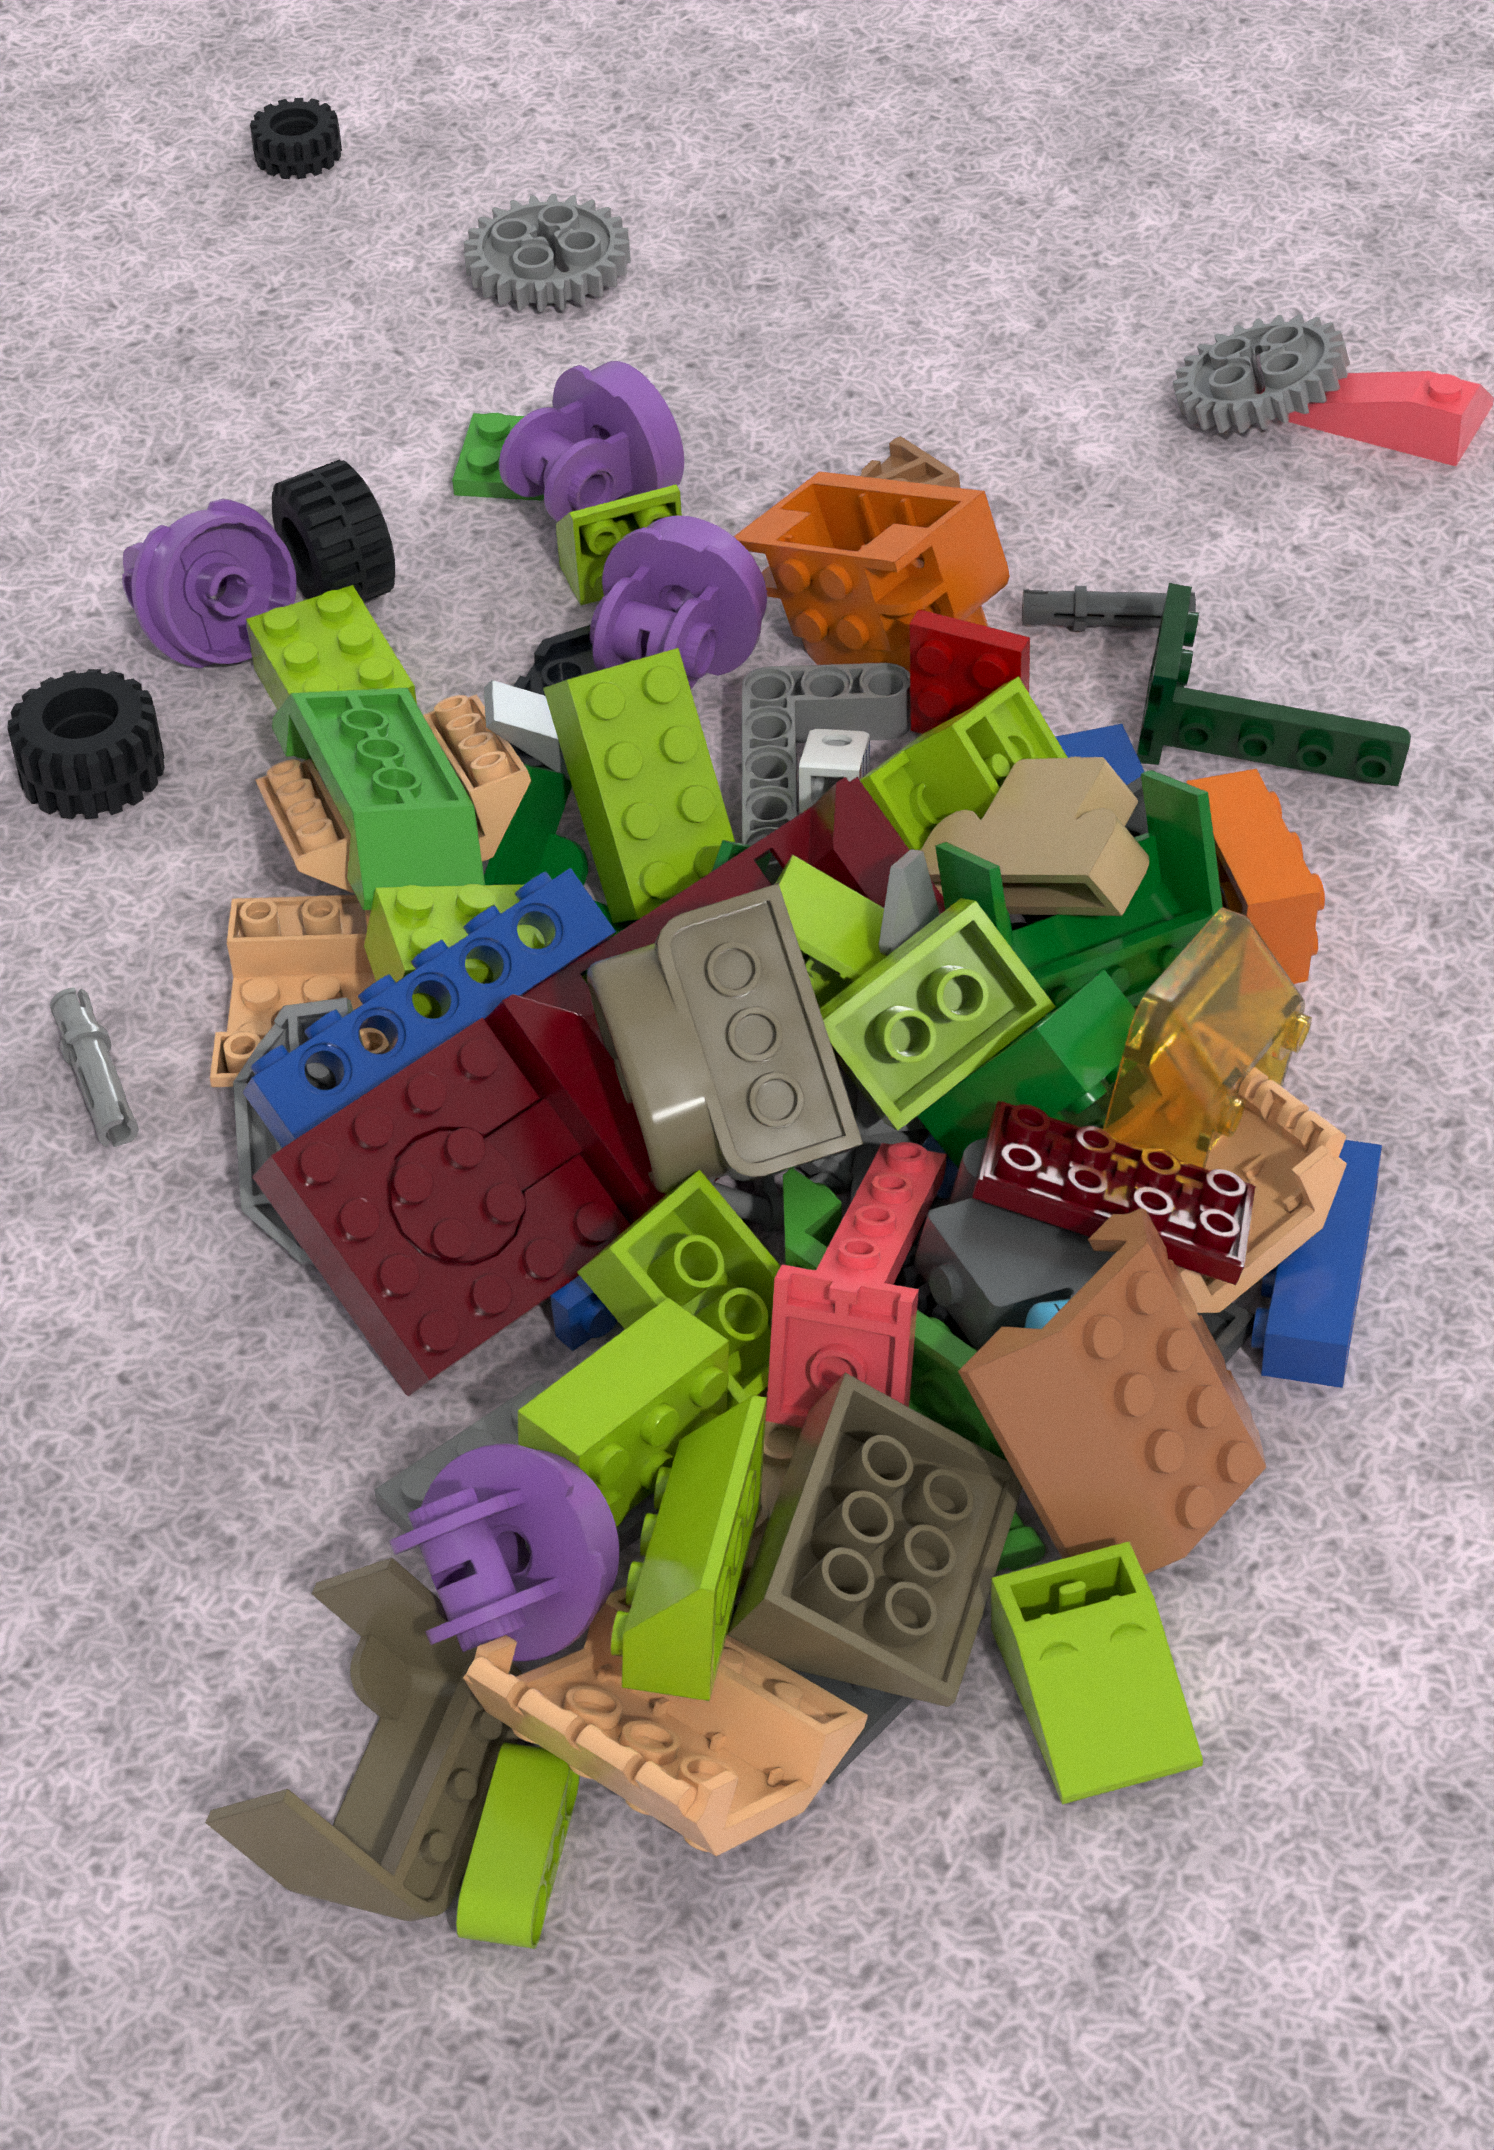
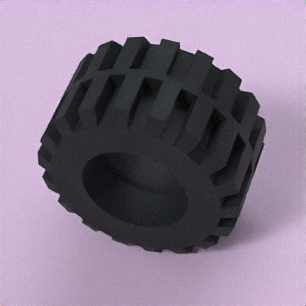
M339 459L274 485L272 492L274 529L291 555L295 567L296 584L306 599L351 585L354 586L363 602L391 592L395 585V556L388 527L370 488L349 463Z
M88 669L84 673H76V671L65 672L62 677L56 679L50 677L40 682L41 687L38 689H29L22 695L23 702L16 703L10 712L12 719L8 720V733L21 788L25 791L26 798L32 804L39 803L40 810L48 814L59 810L61 818L74 819L77 814H84L85 819L98 818V813L109 811L110 815H114L123 811L122 805L129 803L134 806L144 799L143 791L152 792L158 785L157 777L163 775L165 768L163 759L165 757L155 706L148 690H142L141 683L134 678L125 680L122 673L111 671L104 674L101 673V669Z

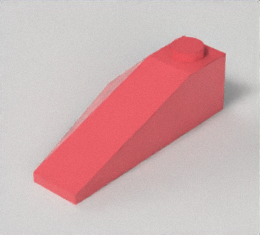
M1431 371L1348 373L1347 378L1338 380L1339 390L1325 392L1326 402L1308 403L1309 413L1307 414L1296 411L1289 413V422L1457 466L1492 408L1494 397L1481 384L1462 380L1450 374H1439Z

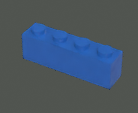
M1345 1140L1339 1158L1345 1161L1347 1165L1323 1228L1263 1277L1261 1296L1272 1299L1270 1309L1257 1307L1251 1341L1252 1348L1264 1349L1261 1376L1343 1388L1378 1186L1382 1145Z

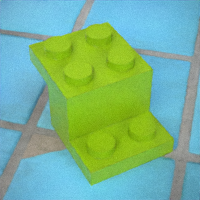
M1018 676L1000 686L969 710L921 734L862 777L860 781L909 850H921L936 825L956 811H973L981 820L1012 767L1019 760L1068 757Z

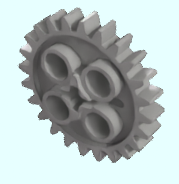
M551 194L547 202H540L536 196L532 195L527 205H521L519 202L511 200V210L505 211L494 207L492 209L493 219L479 217V228H469V240L464 241L466 274L471 276L473 288L482 287L483 297L485 298L498 294L499 305L507 304L513 299L517 300L518 310H523L529 303H536L539 312H543L548 303H555L560 310H565L567 300L573 299L576 303L584 305L585 295L588 293L601 298L603 296V286L616 287L618 285L617 276H626V264L631 263L628 228H623L622 218L620 216L611 217V208L609 207L596 210L595 200L592 199L582 205H578L576 195L570 196L565 202H558L556 194Z
M1298 314L1289 322H1284L1282 315H1277L1270 324H1264L1258 318L1254 321L1251 328L1245 329L1240 325L1234 326V334L1230 336L1216 334L1214 335L1215 344L1198 345L1199 355L1186 356L1184 358L1186 367L1176 369L1177 380L1173 381V386L1181 415H1187L1189 424L1200 422L1202 430H1207L1217 425L1219 433H1224L1233 425H1237L1239 433H1244L1251 424L1258 423L1259 427L1263 430L1268 427L1270 420L1276 418L1283 423L1289 422V413L1296 411L1307 414L1309 413L1308 403L1326 402L1325 392L1339 390L1338 380L1347 378L1346 367L1350 365L1342 332L1335 331L1332 322L1322 325L1320 317H1315L1304 323L1302 314ZM1258 354H1260L1261 369L1265 379V391L1260 394L1262 392V385L1257 367Z

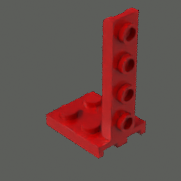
M918 609L909 623L912 732L923 734L969 710L1000 686L1018 676L1029 693L1030 637Z

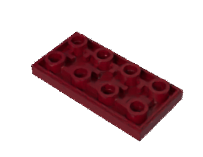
M997 1101L990 1120L972 1198L1089 1237L1113 1214H1128L1140 1208L1146 1209L1166 1247L1168 1260H1173L1176 1266L1236 1285L1244 1269L1256 1186L1244 1182L1239 1176L1223 1169L1208 1170L1178 1160L1167 1150L1156 1147L1145 1149L1115 1139L1108 1132L1098 1127H1079L1048 1117L1044 1111L1032 1105L1021 1104L1015 1106L1003 1101Z

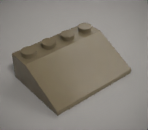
M844 1373L807 1414L727 1635L790 1669L945 1707L951 1706L956 1701L991 1589V1578L995 1576L1022 1485L1009 1462L855 1377Z

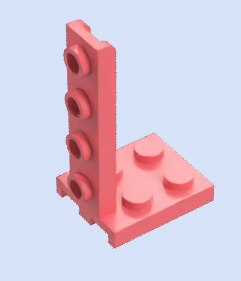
M900 1142L893 1145L882 1143L817 1269L810 1270L781 1265L774 1278L766 1421L803 1428L809 1410L844 1373L855 1377L909 1407L919 1289L893 1284L943 1182L947 1154L927 1151L923 1146L911 1142Z

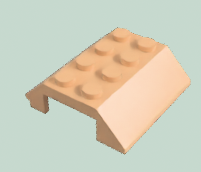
M1192 1024L1184 1030L1181 1039L1170 1029L1140 1053L1156 1088L1104 1130L1115 1139L1145 1149L1151 1147L1161 1148L1172 1153L1178 1160L1208 1170L1223 1169L1239 1176L1244 1182L1256 1186L1245 1264L1237 1284L1233 1285L1176 1266L1196 1304L1197 1313H1220L1323 1228L1347 1165L1345 1161L1339 1158L1346 1135L1315 1111H1308L1309 1107L1275 1081L1268 1080L1267 1075L1235 1051L1228 1050L1229 1047L1199 1024Z
M626 1587L612 1592L606 1603L595 1615L590 1624L583 1649L515 1677L509 1674L517 1641L504 1635L477 1647L474 1661L463 1677L484 1710L511 1727L516 1736L524 1741L540 1745L567 1762L570 1769L576 1774L594 1779L624 1798L627 1805L633 1810L653 1816L683 1835L685 1841L692 1847L710 1852L715 1856L803 1813L862 1732L868 1717L867 1714L776 1660L729 1635L726 1636L710 1701L622 1688V1657L611 1655V1638L617 1612H630L631 1605H626Z

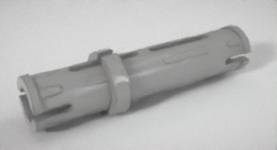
M75 988L64 989L51 999L50 1009L62 1034L63 1040L59 1044L64 1060L69 1065H72L76 1072L82 1094L95 1124L99 1142L106 1147L111 1142L110 1138L113 1147L132 1142L137 1136L139 1128L129 1108L116 1068L109 1055V1050L112 1046L109 1034L96 1021L88 993L80 989L76 995Z

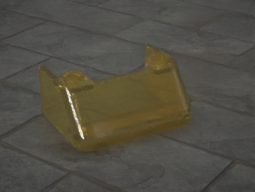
M1224 907L1220 908L1145 993L1129 1029L1103 1128L1113 1138L1145 1149L1151 1147L1161 1148L1172 1153L1178 1160L1206 1168L1210 1150L1218 1142L1221 1135L1231 1138L1240 1124L1246 1100L1237 1096L1242 1081L1254 1066L1267 1075L1268 1080H1273L1283 1087L1292 1052L1298 1053L1301 1050L1309 1033L1312 1017L1304 1014V998L1247 916Z

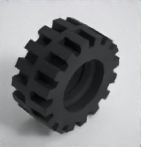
M294 98V102H288L287 99L278 100L279 105L274 106L270 103L264 106V112L258 111L254 115V120H251L250 129L255 162H257L261 170L266 169L268 175L274 177L279 173L281 179H290L291 175H297L298 179H304L308 173H312L314 176L322 174V168L329 170L334 166V161H339L342 145L338 118L335 110L331 111V106L327 103L319 105V100L312 98L308 102H304L303 98Z

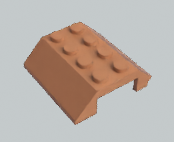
M1140 1208L1128 1214H1113L1088 1239L1094 1251L1116 1253L1042 1329L1001 1327L958 1372L1062 1559L1130 1542L1145 1575L1185 1558L1264 1471L1266 1463L1259 1430L1253 1421L1251 1409L1232 1372L1226 1369L1225 1359L1202 1315L1197 1314L1196 1304L1173 1260H1168L1166 1247L1146 1209Z

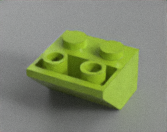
M677 484L569 512L555 524L559 566L580 606L600 601L604 597L602 584L604 565L611 550L623 537L637 529L646 528L659 519L670 516H682L681 496Z
M792 854L775 884L779 883L820 1009L886 957L880 953L879 949L884 908Z

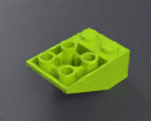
M1130 1542L991 1578V1630L1062 1804L1203 1766V1757L1155 1598Z

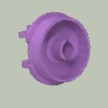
M620 361L607 362L591 371L582 365H577L563 372L554 387L553 408H540L524 416L508 434L499 458V471L504 484L523 497H536L544 494L546 510L557 522L569 512L676 484L678 486L684 473L682 440L668 405L647 377L631 365Z
M222 498L212 501L207 510H200L185 515L169 527L160 525L149 532L143 543L133 544L123 552V589L136 613L143 632L160 652L179 663L191 667L203 668L213 663H238L252 658L246 619L266 613L277 607H285L295 603L297 589L296 573L293 560L286 545L272 525L261 514L247 505Z
M665 517L651 523L646 528L643 527L627 534L615 545L608 555L602 578L604 597L599 601L594 611L589 632L593 646V660L598 670L679 648L689 686L692 689L698 679L705 676L706 673L717 676L729 673L741 666L751 655L761 633L762 619L767 607V590L763 575L752 555L727 531L713 523L695 517Z
M514 1444L482 1446L458 1456L447 1464L431 1483L421 1507L408 1513L414 1530L389 1541L394 1555L416 1547L420 1548L449 1622L425 1631L430 1645L456 1635L462 1652L507 1635L517 1641L512 1661L542 1659L565 1649L575 1642L586 1631L595 1615L606 1603L615 1584L619 1565V1541L616 1524L606 1499L593 1480L578 1466L564 1457L544 1450H536ZM525 1541L529 1546L530 1553L526 1548Z

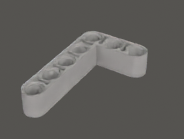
M892 663L769 666L757 668L744 677L742 683V844L752 846L798 816L797 743H806L810 730L864 731L870 735V740H890L905 735L911 729L910 673L904 667ZM772 854L765 877L771 885H775L783 868Z

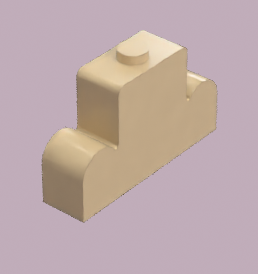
M1103 757L1019 760L1012 767L981 820L973 811H956L936 825L920 850L924 852L930 879L942 896L935 845L948 842L1000 866L1005 904L1009 914L1122 916L1149 866L1148 854L1125 828L1138 804V799Z

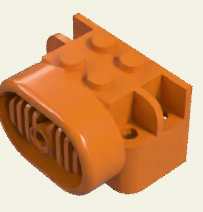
M819 471L734 536L749 552L766 555L769 566L761 573L765 581L767 597L781 599L793 636L802 639L806 652L818 665L892 663L904 667L910 673L909 623L918 609L989 627L982 605L1008 584L1010 578L1009 568L985 491Z

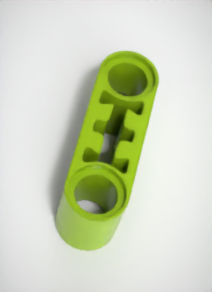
M507 1742L501 1746L460 1891L456 1922L459 1938L535 1949L539 1943L580 1780V1775L573 1772L567 1762L542 1747Z

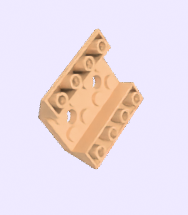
M477 694L471 697L456 695L440 701L434 707V711L423 716L474 804L481 859L483 862L493 858L531 782V778L527 768L510 743L486 728L485 706ZM311 758L302 762L297 759L286 760L272 766L267 771L266 776L255 779L297 870L354 893L347 879L351 834Z
M356 895L232 899L227 948L232 968L233 983L227 1032H215L210 1071L211 1087H233L234 1080L257 1045L274 1026V1020L283 1006L339 998H348L351 1001L353 1011L363 1005L358 995L375 983L376 980L364 948L371 910H363ZM374 1028L359 1030L366 1050L374 1054L389 1052L388 1040L381 1031Z

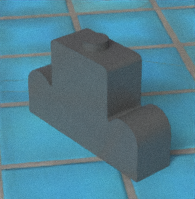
M986 1138L969 1144L965 1149L949 1198V1205L938 1207L928 1212L914 1258V1264L929 1284L935 1301L940 1306L946 1308L977 1351L1001 1327L1025 1328L1027 1314L1035 1304L1071 1299L1116 1253L1094 1251L1088 1241L1089 1236L972 1198Z

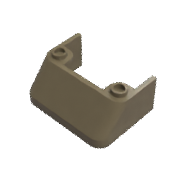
M389 1558L319 1581L311 1593L361 1636L351 1659V1682L359 1699L380 1717L333 1825L289 1789L213 1809L210 1811L205 1823L291 1892L404 1921H417L442 1914L452 1903L471 1855L501 1746L505 1742L517 1744L519 1737L514 1734L511 1727L484 1710L463 1679L474 1661L477 1647L462 1652L456 1635L430 1645L425 1631L449 1622L441 1600L395 1559ZM513 1663L511 1664L509 1674L515 1677L521 1675L522 1672Z

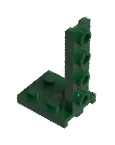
M1169 583L1150 670L1137 756L1141 764L1159 765L1162 748L1165 745L1379 785L1399 786L1411 740L1410 732L1403 727L1184 688V686H1187L1193 651L1182 648L1183 646L1193 647L1199 612L1188 611L1192 587Z

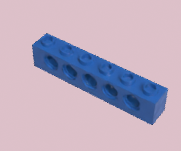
M569 868L553 880L547 872L536 876L515 892L519 902L503 913H500L495 905L489 907L463 927L468 936L449 948L443 940L434 943L411 961L416 970L398 982H395L390 974L384 976L358 995L363 1005L342 1017L337 1009L329 1012L304 1031L309 1038L308 1041L290 1053L284 1045H280L253 1063L250 1068L255 1076L250 1079L243 1090V1094L281 1148L482 1017L485 1019L502 1000L512 994L518 996L526 994L607 941L616 931L573 870ZM531 925L538 929L543 935L545 947L533 949L526 946L518 936L517 926ZM479 959L484 961L492 970L493 982L483 984L474 981L466 971L465 960ZM426 993L433 996L440 1004L441 1017L430 1019L420 1015L413 1006L412 995ZM374 1028L381 1031L388 1040L389 1052L374 1054L366 1050L360 1042L359 1030ZM311 1063H321L329 1067L334 1073L336 1087L329 1090H321L311 1085L305 1075V1066Z

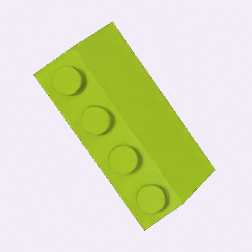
M752 1395L679 1440L672 1468L661 1466L659 1469L654 1493V1508L659 1509L658 1515L646 1514L641 1533L640 1556H644L645 1560L644 1563L632 1561L628 1574L626 1605H631L630 1612H617L612 1631L611 1655L622 1657V1688L710 1701L761 1506L767 1397Z

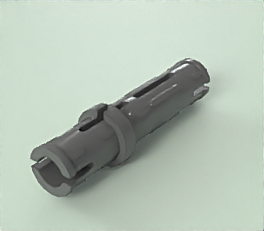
M1077 585L1074 586V591L1023 589L1022 626L1063 625L1073 626V631H1085L1086 626L1160 627L1167 593L1087 591V586ZM1191 592L1188 611L1196 612L1195 592Z

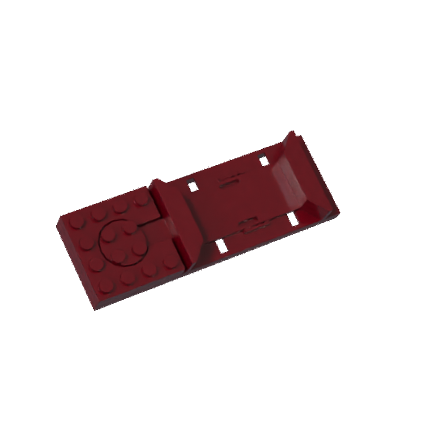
M846 777L839 780L810 808L522 996L512 994L502 1000L485 1019L482 1017L272 1154L252 1176L407 1396L412 1395L549 1299L550 1295L578 1277L579 1274L577 1272L666 1195L656 1190L649 1178L648 1173L652 1171L638 1118L633 1103L628 1104L622 1092L614 1060L604 1046L589 988L582 976L597 961L654 944L668 921L682 913L771 886L768 879L755 863L770 852L783 869L793 854L884 908L890 868L909 851V848L858 777L850 782ZM931 880L939 914L945 911L943 896Z

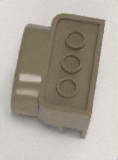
M779 883L682 913L668 921L654 944L597 961L589 967L587 971L588 988L606 1050L614 1060L616 1073L626 1102L628 1104L633 1103L652 1168L648 1175L653 1186L659 1192L670 1193L699 1169L709 1181L726 1175L743 1182L753 1181L830 1156L834 1157L846 1153L863 1144Z

